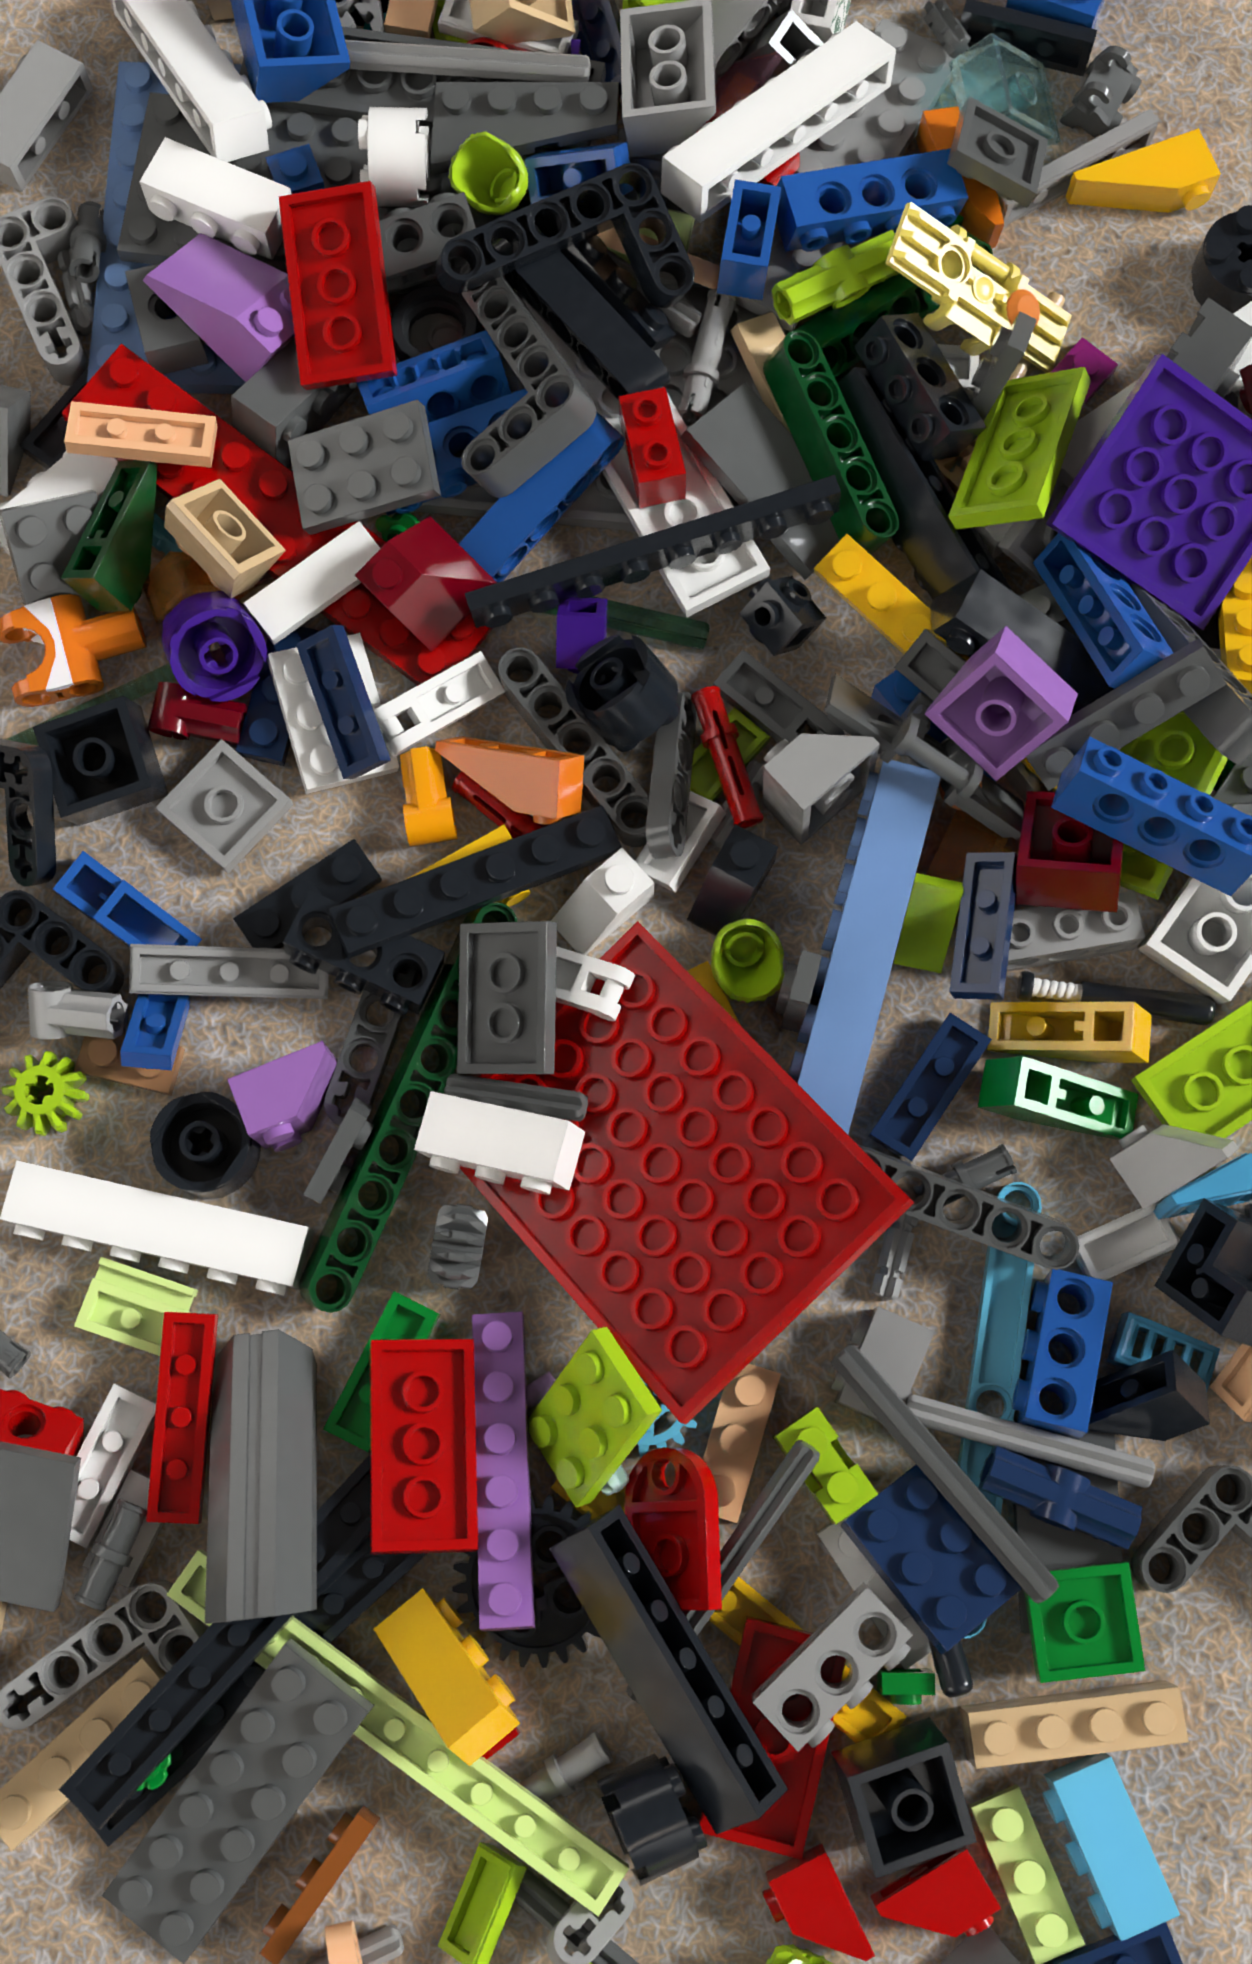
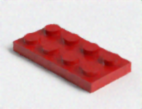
M371 181L278 196L301 386L305 390L397 376L375 186Z
M474 1339L371 1340L370 1555L476 1552L478 1550Z
M746 1616L730 1692L788 1790L759 1819L719 1834L714 1832L702 1811L699 1824L704 1834L802 1860L830 1733L816 1747L812 1748L806 1743L797 1751L752 1703L751 1695L811 1636V1632ZM838 1655L828 1657L822 1663L820 1669L821 1677L830 1683L841 1682L846 1659ZM801 1694L789 1696L782 1706L783 1714L792 1721L804 1720L812 1710L811 1700Z

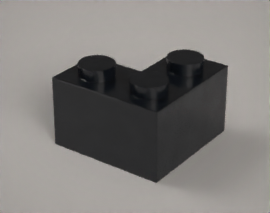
M1203 1198L1154 1285L1219 1335L1252 1346V1220L1240 1212Z

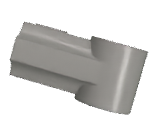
M57 980L40 981L27 986L30 1036L38 1039H60L72 1035L115 1039L122 1035L124 1025L128 1020V1005L122 1000L121 994L74 990L72 983Z

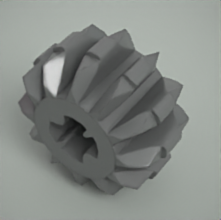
M458 1203L457 1205L444 1204L438 1210L427 1273L431 1283L456 1290L458 1288L472 1289L478 1282L488 1223L485 1211Z

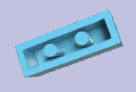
M1107 1753L1087 1755L1044 1774L1050 1788L1042 1792L1044 1801L1054 1822L1058 1824L1064 1821L1072 1842L1064 1846L1077 1875L1087 1874L1095 1893L1088 1896L1087 1900L1101 1930L1109 1927L1122 1942L1180 1916L1112 1757Z

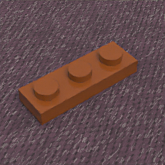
M364 1805L355 1817L348 1812L344 1813L327 1837V1840L335 1845L323 1863L314 1857L294 1886L302 1891L291 1909L281 1903L262 1930L270 1939L259 1954L272 1964L280 1963L380 1819L379 1816Z

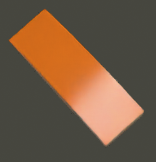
M958 106L923 111L916 135L920 153L951 148L960 113ZM962 176L969 197L959 213L964 217L962 226L967 232L989 244L991 248H996L1004 226L997 192L975 179Z

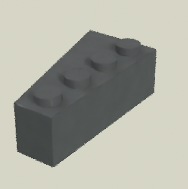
M1208 297L1197 312V317L1188 335L1182 332L1166 357L1224 399L1240 377V375L1234 372V369L1252 339V326Z
M294 338L231 395L232 427L289 469L292 464L288 440L321 430L358 385L357 383H349L305 390L300 384Z

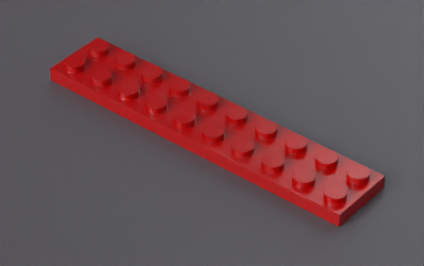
M122 343L72 400L73 402L216 416L217 434L212 468L155 462L158 465L156 489L171 500L221 479L286 550L267 571L275 579L281 577L358 522L355 521L312 535L304 531L293 472ZM70 402V403L68 404V406L62 411V415H63V417H64V420L67 421V422H68V417H69V411H70L71 402ZM116 458L118 461L132 460V459ZM363 525L381 548L386 542ZM362 583L320 612L336 625H343L345 632L349 635L360 633L365 647L417 686L471 657L493 629L486 626L476 628L470 613L431 652Z

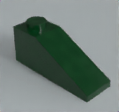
M141 460L118 462L61 577L62 580L98 611H132L134 605L141 597L142 588L151 568L158 466L155 462Z

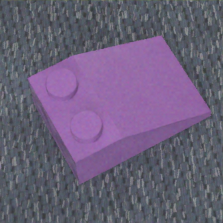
M202 233L153 269L143 279V282L245 382L295 338L288 274Z

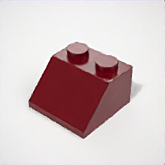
M1027 791L1016 865V904L1117 913L1124 843L1051 808L1055 793Z

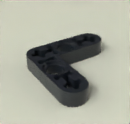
M0 739V788L5 789L10 871L16 882L23 887L47 883L54 878L56 873L51 761L43 748L37 745ZM20 762L24 767H27V769L19 770ZM27 806H29L32 812L33 827L28 820Z

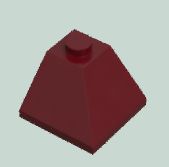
M431 516L388 540L354 575L431 652L471 613L465 593L497 583Z

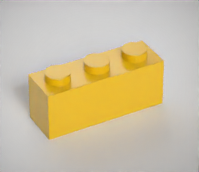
M422 1588L373 1630L448 1749L468 1766H471L520 1724L509 1707L515 1701V1697L496 1673L491 1678L483 1668V1665L489 1659L471 1635H468L465 1639L457 1629L463 1623V1620L453 1605L445 1597L437 1602Z

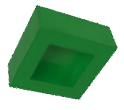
M880 1668L877 1671V1690L882 1695H890L891 1704L919 1705L922 1704V1695H935V1673L929 1668H908L906 1670L904 1668H893L890 1671L886 1668Z

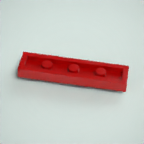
M164 1312L146 1522L202 1523L218 1325L217 1314Z

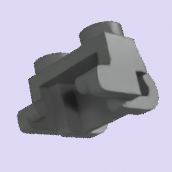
M1116 45L1109 46L1094 58L1086 70L1088 77L1082 88L1075 94L1072 100L1074 105L1063 113L1060 119L1061 124L1070 128L1079 126L1094 138L1120 125L1123 115L1117 111L1121 103H1127L1134 96L1142 82L1136 76L1138 69L1131 63L1132 58L1127 50Z

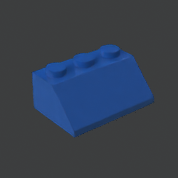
M230 0L252 92L258 101L263 100L265 103L300 101L350 68L351 62L335 0Z

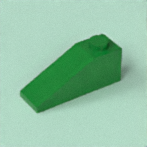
M1025 1056L985 1060L977 1108L1016 1120L1120 1140L1133 1132L1139 1094Z

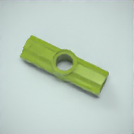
M891 229L851 249L848 245L838 247L818 259L812 267L776 283L771 291L774 300L773 306L779 318L792 325L830 306L833 309H839L864 295L870 287L900 274L885 264L895 236L893 230Z

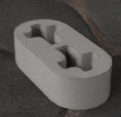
M622 1879L613 1893L616 1897L612 1905L614 1910L608 1911L598 1920L592 1914L593 1912L575 1900L552 1927L547 1936L546 1948L548 1957L553 1964H589L597 1957L629 1918L633 1910V1892L624 1879ZM583 1925L588 1931L579 1944V1948L584 1954L576 1951L570 1956L564 1950L568 1940L563 1932L570 1936Z

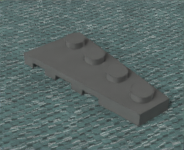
M436 82L430 157L432 174L449 172L448 166L451 165V158L458 151L460 144H463L472 133L476 134L477 132L486 131L508 143L520 156L535 153L534 149L536 147L551 143H557L559 147L617 135L620 98L619 82Z

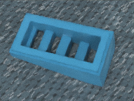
M1246 1152L1172 1192L1155 1206L1154 1214L1159 1220L1195 1213L1203 1198L1225 1207L1250 1202L1252 1200V1154H1247Z
M1131 1312L1121 1314L1106 1362L1127 1368L1150 1359L1156 1339L1160 1338L1165 1340L1161 1354L1172 1349L1174 1350L1175 1344L1182 1346L1181 1358L1188 1365L1194 1351L1203 1354L1197 1375L1206 1383V1391L1208 1390L1220 1348ZM1138 1331L1146 1333L1140 1356L1136 1358L1131 1353Z

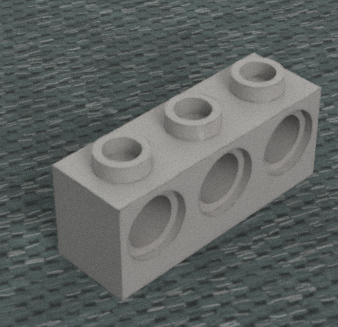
M1135 890L1119 893L1117 913L1043 906L1015 910L1007 972L1133 951L1146 938Z
M863 1582L751 1695L752 1703L797 1751L806 1743L814 1748L833 1730L835 1724L830 1719L845 1704L850 1709H853L869 1694L873 1688L869 1680L882 1666L890 1671L905 1658L911 1649L906 1642L913 1634ZM870 1617L881 1618L887 1624L886 1637L877 1645H867L859 1639L860 1625ZM830 1656H842L849 1661V1674L839 1683H830L821 1677L820 1669L822 1663ZM794 1694L804 1695L812 1702V1710L809 1716L801 1721H792L782 1712L783 1703L789 1696Z

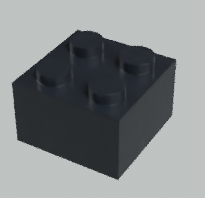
M120 696L33 727L38 746L43 748L51 761L53 795L61 819L81 826L168 795L142 707L127 697Z
M930 1717L831 1752L858 1849L876 1879L977 1842L949 1741Z

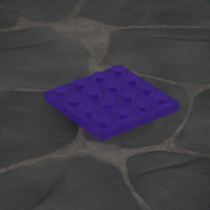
M1164 354L1154 355L1046 522V525L1066 539L1075 542L1100 563L1123 576L1130 584L1143 588L1157 601L1180 614L1194 629L1204 630L1252 557V419Z

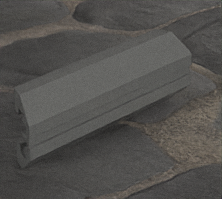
M279 1329L262 1331L261 1334L250 1335V1333L233 1335L215 1358L211 1409L205 1624L273 1617L317 1609V1363L311 1347Z

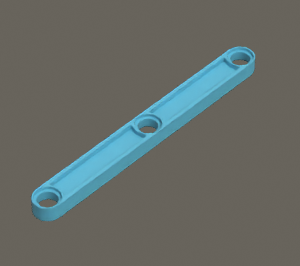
M1013 1182L1003 1187L996 1194V1196L1005 1199L1006 1195L1011 1192L1023 1193L1029 1199L1031 1209L1041 1213V1198L1038 1192L1029 1184ZM1006 1212L1000 1213L992 1222V1233L1000 1238L1009 1237L1015 1232L1018 1222ZM987 1246L965 1409L978 1412L976 1402L980 1394L985 1391H994L1001 1396L1004 1402V1410L999 1418L1013 1422L1015 1410L1012 1409V1399L1016 1382L1020 1375L1021 1353L1024 1345L1034 1263L991 1246ZM961 1437L958 1466L978 1488L979 1476L984 1462L994 1446ZM980 1490L1001 1514L1003 1499ZM987 1619L963 1639H970L978 1635L985 1627Z

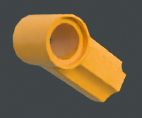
M427 746L412 748L408 752L400 754L402 782L406 797V804H403V814L409 846L457 840L451 797L447 796L442 755L435 751L434 748Z

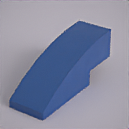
M84 851L81 852L53 887V892L128 947H130V944L197 946L202 938L124 879L121 880Z

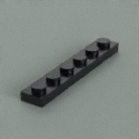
M603 805L332 907L329 909V916L348 959L488 904L495 903L606 860L622 848Z

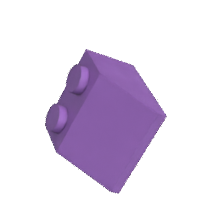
M1005 626L967 660L927 708L925 715L997 781L1069 722L1078 693Z
M323 1041L227 1079L248 1136L265 1149L273 1147L275 1152L294 1147L302 1142V1134L312 1130L324 1104L325 1096L338 1062Z

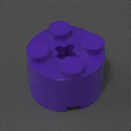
M224 591L194 594L178 603L163 620L162 644L164 653L176 680L187 692L209 698L210 701L223 702L236 699L255 686L260 678L259 674L264 661L266 662L267 647L256 622L244 605L237 599H230ZM218 642L220 648L211 651L209 645Z

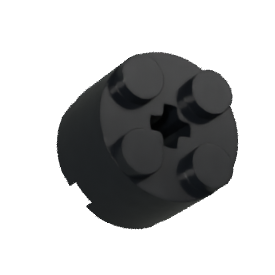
M1251 205L1243 206L1238 211L1218 219L1205 236L1191 271L1193 293L1201 306L1209 297L1233 314L1252 301Z
M620 635L610 636L587 650L575 665L579 673L574 683L568 679L565 690L566 699L570 707L608 745L615 746L620 752H628L635 748L640 741L648 738L661 726L673 722L680 711V706L676 702L678 685L675 677L643 640L631 635L632 639L623 640Z
M214 1092L194 1093L173 1099L158 1113L150 1131L151 1150L156 1170L170 1184L196 1197L223 1198L235 1192L251 1178L259 1162L261 1145L248 1136L237 1105L228 1098ZM202 1138L214 1144L209 1153L203 1151L198 1146Z
M654 1753L596 1781L598 1789L604 1795L601 1799L624 1855L629 1854L634 1868L631 1870L639 1886L699 1858L698 1851L708 1846L696 1816H691L686 1806L682 1808L678 1798L686 1795V1791L673 1763L669 1764L666 1756L658 1759Z

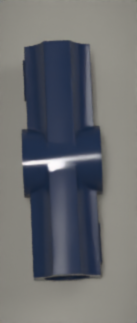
M994 1446L986 1458L979 1476L978 1489L1030 1510L1029 1514L1032 1517L1055 1527L1072 1532L1076 1529L1121 1549H1129L1132 1541L1137 1537L1142 1522V1506L1091 1486L1089 1479L1068 1469L1051 1464L1043 1466L1022 1455L1007 1451L1005 1448Z

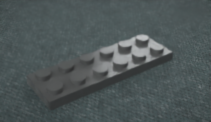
M292 1638L288 1640L102 1896L184 1964L374 1705Z

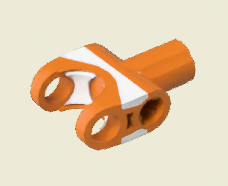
M63 594L32 602L0 618V641L3 643L16 644L23 641H33L45 645V656L40 666L35 671L27 674V678L19 680L12 686L15 703L25 707L62 703L98 693L104 687L98 661L147 648L143 626L135 607H133L132 611H115L87 619L82 599L77 595Z

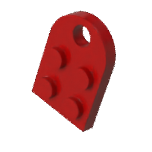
M657 1448L651 1450L638 1460L629 1475V1482L626 1484L625 1515L682 1610H722L718 1492L713 1474L705 1461L690 1450L683 1448ZM670 1461L675 1468V1480L671 1487L667 1485L665 1480V1469Z

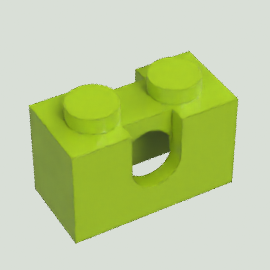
M818 1406L813 1407L772 1436L785 1456L798 1440L807 1442L820 1453L819 1461L811 1471L819 1484L811 1473L804 1481V1484L831 1523L837 1525L878 1495L859 1465L854 1463L847 1455L837 1439L839 1436Z

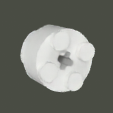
M369 107L368 115H362V119L358 120L359 149L368 150V165H364V169L360 170V182L371 181L376 189L378 207H421L429 202L430 194H420L421 190H426V180H430L429 126H419V120H426L428 116L427 108Z

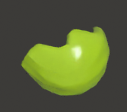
M486 131L477 132L476 134L472 133L463 144H460L458 151L451 158L448 175L451 186L458 194L464 192L469 205L478 212L495 216L504 215L514 210L526 194L528 172L522 157L508 143Z
M751 918L736 920L725 925L717 933L711 949L712 974L722 990L730 999H735L738 1002L745 1001L746 1003L765 1001L767 997L774 995L776 991L780 990V985L785 975L783 968L784 949L777 934L766 923Z

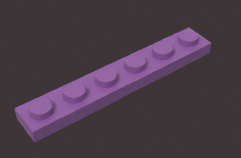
M522 1311L472 1315V1335L474 1339L479 1627L481 1631L535 1628L524 1314Z

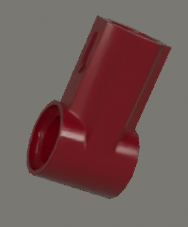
M158 682L147 729L155 734L170 738L173 736V738L180 740H189L190 736L216 742L222 739L227 744L237 746L239 745L248 706L247 704L234 701H210L209 698L187 692L180 684Z

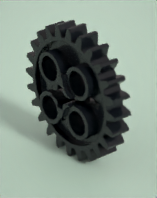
M530 1493L533 1566H535L539 1574L559 1567L555 1559L546 1557L539 1549L538 1542L541 1534L553 1531L559 1533L564 1538L581 1525L589 1522L592 1516L591 1511H587L578 1519L572 1516L574 1504L571 1499L564 1505L562 1510L555 1509V1498L552 1493H549L546 1497L543 1507H537L533 1493ZM478 1550L476 1552H464L470 1556L469 1561H459L453 1565L454 1570L466 1575V1580L455 1584L452 1587V1591L467 1594L468 1600L457 1608L458 1614L473 1612L475 1619L466 1629L468 1633L480 1630ZM563 1573L547 1580L543 1586L544 1592L539 1593L538 1588L533 1585L536 1615L535 1628L485 1631L487 1634L483 1639L481 1648L486 1649L497 1641L502 1644L499 1660L504 1661L510 1652L515 1650L519 1651L520 1667H525L531 1654H537L541 1667L547 1668L550 1652L555 1651L559 1659L563 1663H567L570 1658L569 1645L573 1644L578 1650L585 1653L588 1650V1643L584 1634L588 1632L593 1636L601 1637L582 1605L577 1608H567L559 1602L557 1587L563 1582H568Z

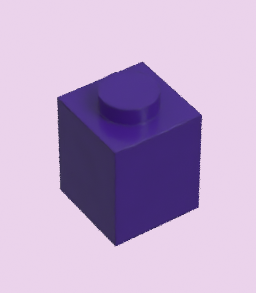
M572 597L559 602L556 628V668L567 669L572 673L578 674L579 670L575 665L580 657L596 643L606 638L608 599Z

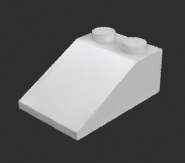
M1252 875L1232 896L1189 877L1137 950L1203 995L1211 997L1218 1005L1230 1002L1252 971Z

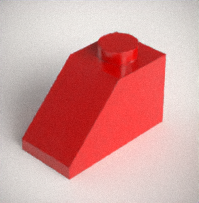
M822 1843L803 1852L802 1860L792 1858L765 1872L770 1888L762 1891V1894L776 1923L786 1919L793 1935L863 1961L875 1957Z
M965 1846L925 1861L870 1896L881 1917L955 1938L964 1932L967 1937H971L984 1931L994 1922L992 1915L1001 1910L999 1903Z

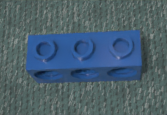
M486 330L397 363V376L356 382L368 415L418 399L425 406L428 423L511 393L501 357Z
M1051 1269L1044 1278V1282L1038 1280L1035 1282L1030 1310L1038 1312L1034 1330L1027 1329L1021 1353V1359L1029 1361L1025 1380H1017L1012 1399V1409L1019 1411L1017 1423L1077 1440L1088 1432L1113 1282L1060 1269ZM1068 1293L1074 1296L1079 1302L1080 1313L1073 1315L1064 1312L1058 1305L1057 1295ZM1056 1341L1065 1344L1071 1352V1363L1060 1364L1054 1361L1048 1351L1049 1343ZM1041 1391H1051L1060 1397L1063 1404L1061 1414H1050L1041 1407L1039 1402Z

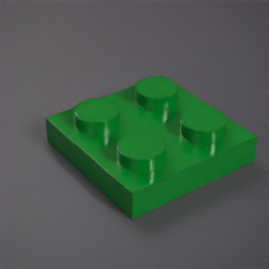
M1121 1561L1049 1569V1572L1058 1581L1059 1586L1051 1597L1039 1604L1033 1602L1024 1591L1036 1679L1039 1683L1146 1671L1129 1562Z

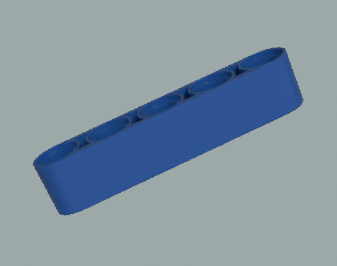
M596 411L593 424L582 435L513 493L499 498L460 541L459 545L497 583L504 581L616 457L624 445L625 437Z

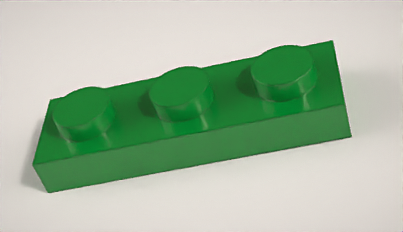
M393 1291L323 1430L370 1453L371 1340L428 1339L441 1314Z

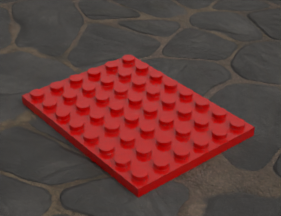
M637 921L599 958L600 960L622 966L635 974L630 989H624L618 1004L621 1006V1010L615 1022L556 1002L554 1074H481L479 1076L495 1080L577 1091L588 1097L585 1118L581 1121L568 1120L585 1131L570 1190L552 1187L550 1195L520 1187L522 1181L520 1179L505 1177L504 1184H497L475 1177V1169L460 1166V1169L598 1329L603 1327L609 1329L638 1375L676 1419L686 1425L914 1202ZM596 979L590 993L600 995L605 981Z

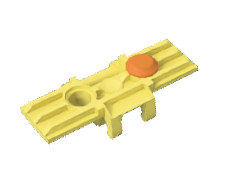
M906 203L885 264L931 294V300L940 305L937 311L926 315L923 320L924 324L933 331H939L949 325L956 324L973 336L970 339H965L961 343L960 349L971 356H976L991 348L1001 326L1010 329L1018 313L1023 312L1037 319L1023 358L1043 372L1050 373L1056 363L1072 315L1029 286V279L1024 275H1020V269L1013 263L1004 264L977 245L976 241L971 237H967V231L961 226L954 225L949 229L914 203Z

